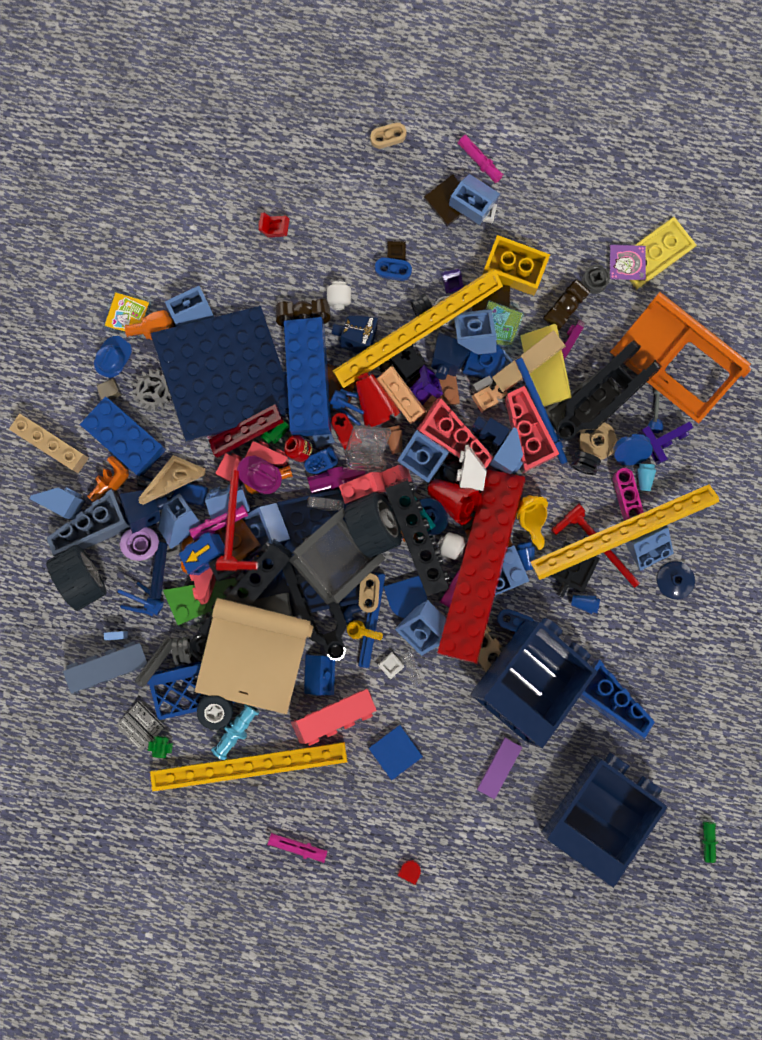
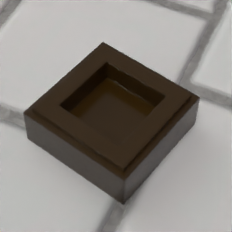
M387 241V258L406 261V242Z

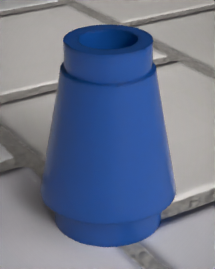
M532 541L517 544L518 549L516 550L525 571L532 570L531 561L535 560V546L532 544Z
M573 594L571 606L590 614H597L601 599L596 598V596Z

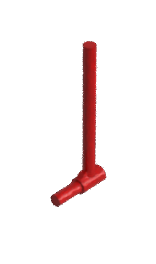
M238 470L231 471L224 556L217 559L216 570L258 569V562L238 561L232 556L239 479Z
M580 504L568 512L564 519L551 529L552 533L557 535L568 524L578 523L588 536L596 533L583 518L585 517V509ZM611 549L603 552L634 588L640 584Z

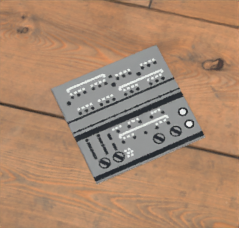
M140 701L116 724V727L140 751L165 727Z

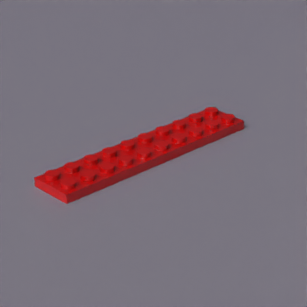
M487 470L484 489L481 492V502L477 506L437 651L439 655L477 664L525 484V476Z

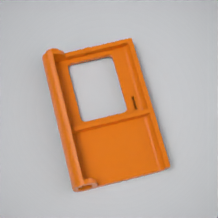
M661 292L657 294L646 310L610 351L616 357L628 344L635 340L641 348L625 365L638 375L656 360L662 367L647 383L698 424L740 377L745 378L752 370L749 367L751 365L749 361ZM689 342L729 373V377L707 402L699 400L665 372L666 367Z

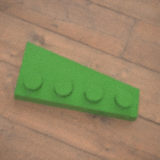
M236 578L216 581L210 601L203 605L198 599L195 600L192 589L195 588V585L163 590L177 625L212 611L211 607L216 602V599H223L225 597L224 591L230 584L232 586L236 584ZM239 588L240 592L244 594L249 593L246 588Z

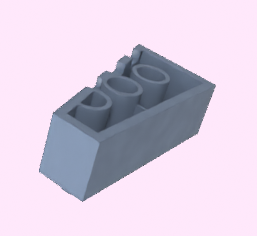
M110 489L100 500L97 499L92 503V506L84 512L81 511L77 514L75 519L64 524L46 539L53 556L58 555L73 545H78L84 550L130 529L118 494Z
M133 641L125 644L122 650L117 651L114 648L106 651L105 656L100 658L97 655L85 659L86 663L78 665V662L67 665V670H64L63 673L70 693L74 695L82 689L92 688L98 685V683H104L117 678V676L145 667L147 661L141 644H136Z

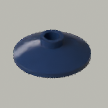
M421 499L422 507L436 525L428 533L436 535L443 532L448 524L446 510L436 499Z
M673 561L661 567L657 574V585L664 596L676 600L683 599L693 591L695 576L688 565ZM677 576L681 579L679 584L675 582Z

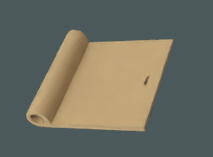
M217 598L195 692L209 696H220L229 701L287 714L306 638L312 635L314 626L310 625L311 621Z

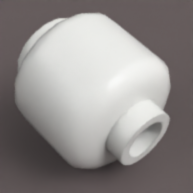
M332 282V285L327 287V303L333 306L334 310H344L345 306L351 304V287L346 285V282Z
M451 532L447 533L444 537L441 536L438 547L442 556L454 560L464 557L467 543L463 536Z

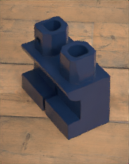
M480 416L472 428V432L479 435L478 440H489L493 443L491 449L498 452L510 431L509 428L491 417L486 421Z

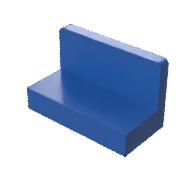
M306 655L304 693L310 695H334L335 660H331L328 656Z

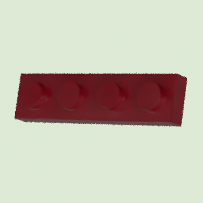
M274 404L242 421L237 427L210 438L208 441L213 455L218 458L284 423L278 407Z

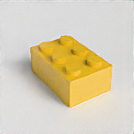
M497 235L482 275L494 269L503 285L534 296L550 254Z

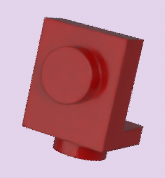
M261 213L258 229L267 237H286L290 218L287 216L270 217L266 213Z

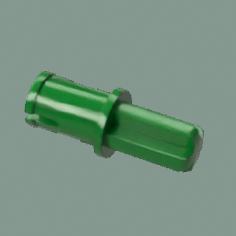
M703 822V840L701 841L704 843V861L706 863H715L716 844H718V841H716V823Z

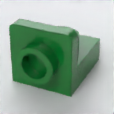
M284 421V423L271 429L272 432L270 434L265 432L260 437L268 444L272 442L275 445L290 427Z

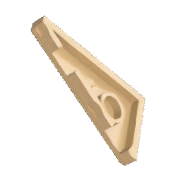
M173 455L141 494L139 503L144 505L203 477L206 469Z

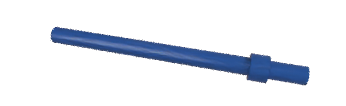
M520 357L515 360L535 407L559 452L557 457L560 463L564 464L568 462L562 449L564 446L561 440H558L525 362Z

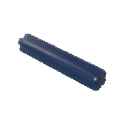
M159 542L158 549L155 552L150 598L160 599L162 594L168 546L166 542Z

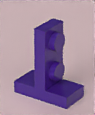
M425 365L419 370L421 378L410 388L421 405L432 395L438 399L443 394L440 381L435 376L436 373Z
M689 421L656 439L649 426L642 429L638 434L645 435L650 439L653 447L651 457L655 464L659 465L668 459L662 449L673 444L671 440L677 437L681 440L690 435L688 431L693 429V426Z

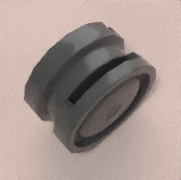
M592 265L583 274L582 284L590 290L591 294L601 293L609 284L610 273L603 265Z
M189 636L179 640L178 638L172 639V655L175 665H180L182 662H186V664L193 662V655L190 651L191 639Z

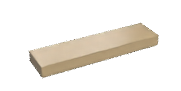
M553 330L518 358H523L530 374L566 346ZM515 360L492 377L503 393L523 379Z

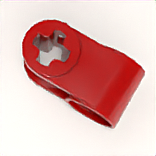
M337 413L333 416L332 427L345 451L362 442L356 429L345 414ZM338 418L340 420H345L343 422L342 427L340 425H335L337 423Z

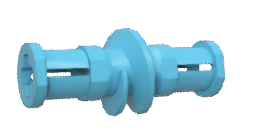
M244 704L245 707L234 720H230L231 726L226 725L223 727L227 732L223 734L217 746L211 749L215 756L226 760L228 752L235 746L237 740L246 739L247 733L245 729L249 727L255 715L260 713L256 707Z

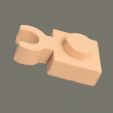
M498 385L493 390L488 386L475 393L472 398L482 413L498 404L499 401L497 399L504 398L508 393H500Z

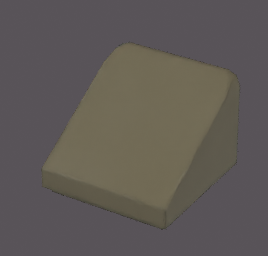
M114 378L97 385L101 400L105 396L110 400L122 396Z

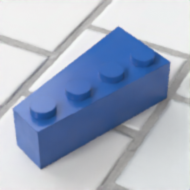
M601 660L594 661L591 666L598 672L579 698L635 738L645 739L655 721L638 702H635L629 695L630 693L616 680V677L604 667Z

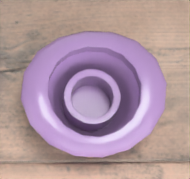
M145 527L133 534L130 529L122 535L119 545L121 552L127 558L142 561L155 554L158 549L159 540L157 534L152 529Z

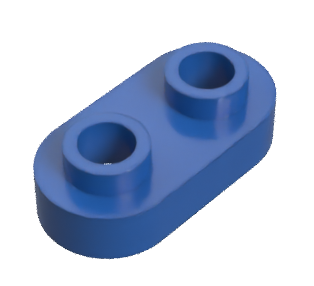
M383 257L376 261L375 272L381 278L406 281L411 277L412 266L404 260ZM385 266L388 270L382 271L381 267ZM404 269L406 273L400 274L399 271Z
M510 609L501 610L497 615L498 624L502 628L516 632L525 620L534 621L530 616ZM505 615L510 617V621L507 623L503 621Z

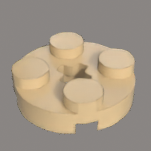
M603 423L592 434H580L578 440L579 449L582 452L597 456L600 460L606 459L614 453L613 447L618 441L614 429L609 424ZM599 436L601 437V442H603V444H599L597 446L595 445L593 438H597Z

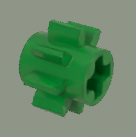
M154 736V741L148 742L147 751H152L151 757L166 758L167 754L172 753L173 743H168V737Z

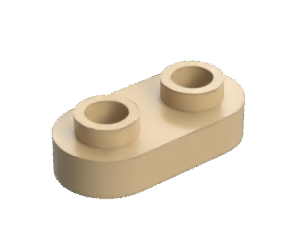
M393 123L376 128L370 135L371 144L377 149H382L402 143L406 138V128L401 123ZM399 133L400 136L396 137L394 134ZM382 138L383 140L378 142L376 139Z
M372 573L360 582L359 606L364 612L368 613L377 609L379 601L380 583L378 577ZM368 580H372L374 582L372 587H368L366 585V582ZM367 599H371L373 602L370 607L365 605Z

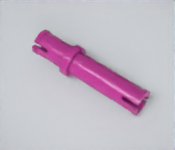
M464 135L459 140L458 145L465 150L478 164L480 170L483 173L485 172L494 183L500 181L504 174L495 167L492 159H488L468 136Z
M244 505L236 508L235 522L248 516ZM228 512L212 520L207 519L205 523L190 529L193 540H197L205 533L214 534L216 530L227 526V520L225 519H227Z
M271 833L268 841L269 846L301 855L304 859L310 858L322 863L325 862L328 852L327 850L313 847L310 843L304 844Z

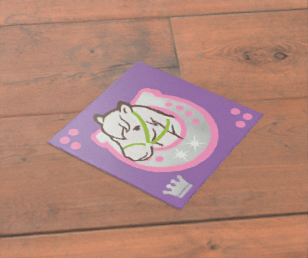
M610 245V279L645 280L646 246Z

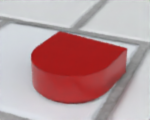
M407 860L401 866L398 876L416 885L421 869L416 861Z

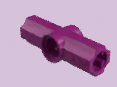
M363 463L345 468H332L327 470L326 473L310 476L307 479L311 494L328 489H339L340 485L366 475Z

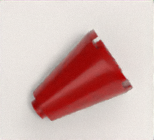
M366 372L357 377L358 380L355 383L360 407L364 411L362 416L366 428L369 426L371 428L390 420L391 414H394V416L400 414V410L373 374L369 375Z
M441 479L432 480L427 487L428 495L439 501L447 514L456 523L461 525L468 523L473 518L470 515L473 511L476 512L482 498L478 490L460 488V484Z

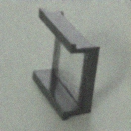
M343 508L293 551L294 555L289 560L326 604L333 601L338 604L386 559L382 554L369 558L357 548L346 523L342 519L345 517V510Z

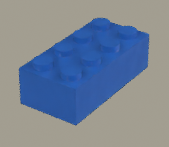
M106 396L79 424L138 476L144 475L167 450Z

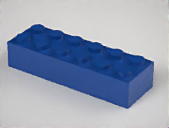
M322 317L284 321L290 432L292 435H300L302 437L332 434L325 324Z

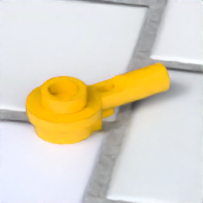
M353 620L347 625V633L352 639H360L366 636L380 641L383 638L382 633L366 629L364 623L360 620Z

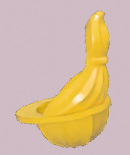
M527 495L519 502L516 518L519 520L521 527L530 532L532 543L538 550H541L545 543L541 528L547 518L548 501L544 497Z

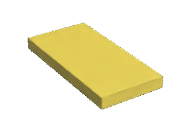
M672 217L635 244V246H646L645 280H630V282L638 290L697 246L675 217Z
M553 324L520 335L523 352L525 353L553 330L559 336L557 325ZM560 350L530 373L543 406L572 398L563 353Z

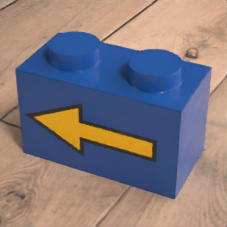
M205 533L199 537L198 541L187 545L184 548L185 550L179 553V556L188 574L200 575L210 568L209 562L224 555L225 546L219 535Z

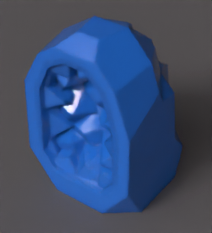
M328 447L309 456L305 461L304 468L311 474H318L337 465L338 458L335 451Z

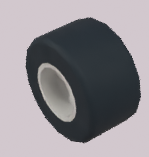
M204 695L197 707L199 722L211 730L225 727L230 722L233 714L232 701L220 696Z

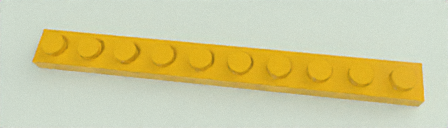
M491 269L334 369L333 373L340 385L345 388L356 381L359 375L370 372L502 288L503 285L496 270Z
M710 484L535 559L531 561V566L538 579L541 580L719 503V497Z
M345 742L153 770L150 771L153 792L347 763L348 761Z

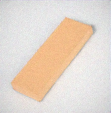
M393 366L389 367L377 378L410 424H413L427 413Z

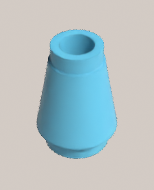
M639 464V468H637L639 490L651 491L656 474L655 465Z

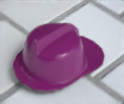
M245 457L237 467L239 479L260 493L271 494L281 485L282 475L279 469L260 457Z

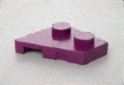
M578 320L576 325H571L567 332V335H569L567 341H562L566 346L562 349L564 360L585 326V323L581 320Z

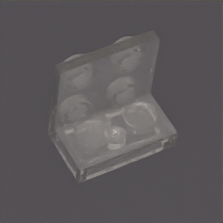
M355 425L345 450L348 469L385 471L387 465L384 450L389 440L391 429Z

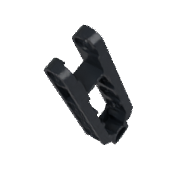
M633 340L567 402L565 418L556 429L558 438L562 441H569L577 434L594 433L649 381L662 366L654 360L646 370L644 369L632 379L621 367L641 348ZM612 377L624 391L619 396L616 395L605 409L602 408L591 422L581 423L575 417V410Z
M311 535L302 538L303 542ZM314 543L307 550L313 566L312 570L333 593L334 590ZM288 561L282 568L301 618L311 621L310 625L314 626L309 639L323 645L327 656L331 660L337 661L342 659L346 653L342 636L347 623L339 603L336 604L335 601L329 603V609L337 625L335 630L326 634L319 633L300 586V583L305 582L306 579L301 574L296 575L292 563Z

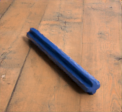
M382 573L374 574L378 577L380 583L378 607L373 612H367L365 628L376 631L386 577ZM372 600L369 601V606H368V607H370V606L372 605V603H373ZM363 636L358 663L359 667H370L374 644L373 638Z

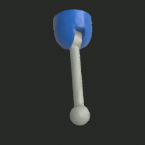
M655 389L654 419L649 421L648 426L653 433H662L663 422L658 419L659 395L661 393Z

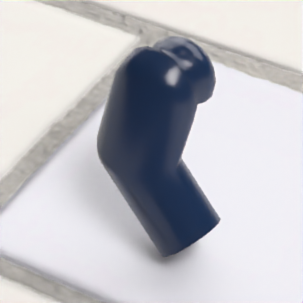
M359 603L351 604L342 612L346 623L354 620L352 614L363 611Z

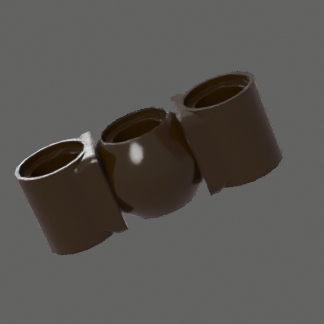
M575 279L555 302V305L545 314L543 320L549 325L556 324L559 330L575 312L579 304L589 295L590 290L578 279Z
M326 299L311 300L312 304L307 301H299L294 305L293 301H282L276 305V323L284 327V321L322 317L324 324H326L331 318L330 305Z

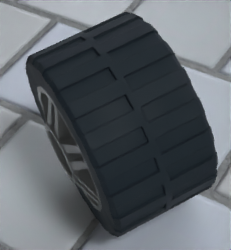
M374 492L346 506L345 520L347 528L357 548L364 555L373 558L401 544V528L394 510L382 494Z
M73 545L47 560L46 567L54 585L67 604L75 611L83 609L106 595L107 590L100 574L80 546Z

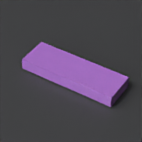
M504 737L477 790L495 800L522 746Z

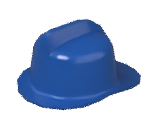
M121 336L108 338L95 356L94 367L97 373L108 378L119 375L130 358L132 352L130 343Z

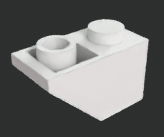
M465 445V450L460 453L459 462H462V468L457 471L456 481H459L460 488L483 491L486 468L469 445Z

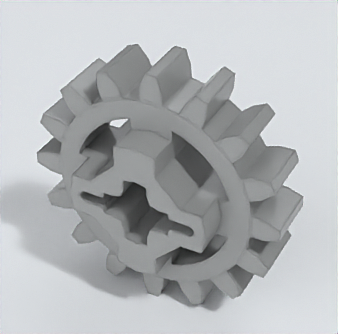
M151 369L149 374L143 371L142 378L136 377L138 383L132 384L136 388L132 390V393L137 395L134 397V400L139 402L138 405L141 408L145 406L147 411L151 407L154 411H157L159 406L164 409L163 404H170L168 398H171L164 375H161L159 370L155 374ZM151 379H158V380H161V381L155 382V381H152ZM152 387L155 388V389H154V390H155V393H153V394L151 393V392H152V390H151ZM153 399L155 402H148L146 400Z

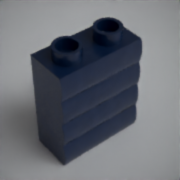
M545 617L541 622L525 620L470 694L526 743L541 749L544 748L598 672L587 663L591 657L590 653L574 642H571L569 646L559 638L563 630L556 623Z
M609 752L605 760L595 755L591 757L541 833L546 840L614 888L668 806L657 799L663 789L643 775L637 784L624 775L630 766Z

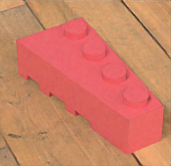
M525 386L508 393L505 397V403L511 429L515 427L518 430L523 457L520 460L523 462L520 467L523 474L556 458L559 452Z
M440 397L435 400L417 427V430L459 458L461 451L465 450V445H469L485 468L494 458Z
M364 689L339 700L337 703L327 705L322 710L309 713L300 720L291 721L299 743H308L310 746L319 742V737L323 735L330 737L338 733L337 729L343 726L345 729L354 726V721L360 718L364 721L373 717L372 713L377 711L368 689Z

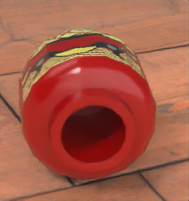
M293 435L285 442V454L296 462H304L312 454V444L300 435Z

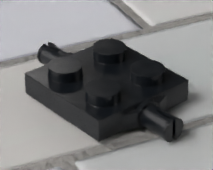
M564 541L561 548L568 546L571 543ZM594 556L550 575L551 578L561 584L556 595L564 598L568 588H573L583 593L600 558Z

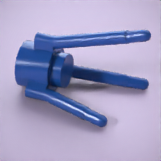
M342 388L340 391L335 390L329 402L333 405L332 408L345 414L351 421L360 426L361 423L343 409L346 406L360 414H364L363 410L348 403L349 398L346 397L347 395L359 398L358 393L349 392Z
M136 582L142 590L150 595V590L146 586ZM117 590L119 594L144 604V608H146L141 609L121 605V609L158 616L164 602L161 601V598L152 599L148 597L146 601L123 590Z

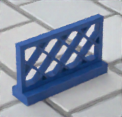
M202 661L159 670L150 678L147 684L150 685L158 720L197 712L199 702L196 700L201 693H198L196 698L193 699L186 695L185 692L189 685L196 688V684L192 681L195 676L199 675ZM177 680H182L188 684L183 692L173 687ZM163 684L169 688L164 697L156 692L155 685ZM170 690L181 695L176 704L166 698ZM182 697L192 702L188 709L178 706ZM163 701L173 706L170 713L162 714L160 706Z

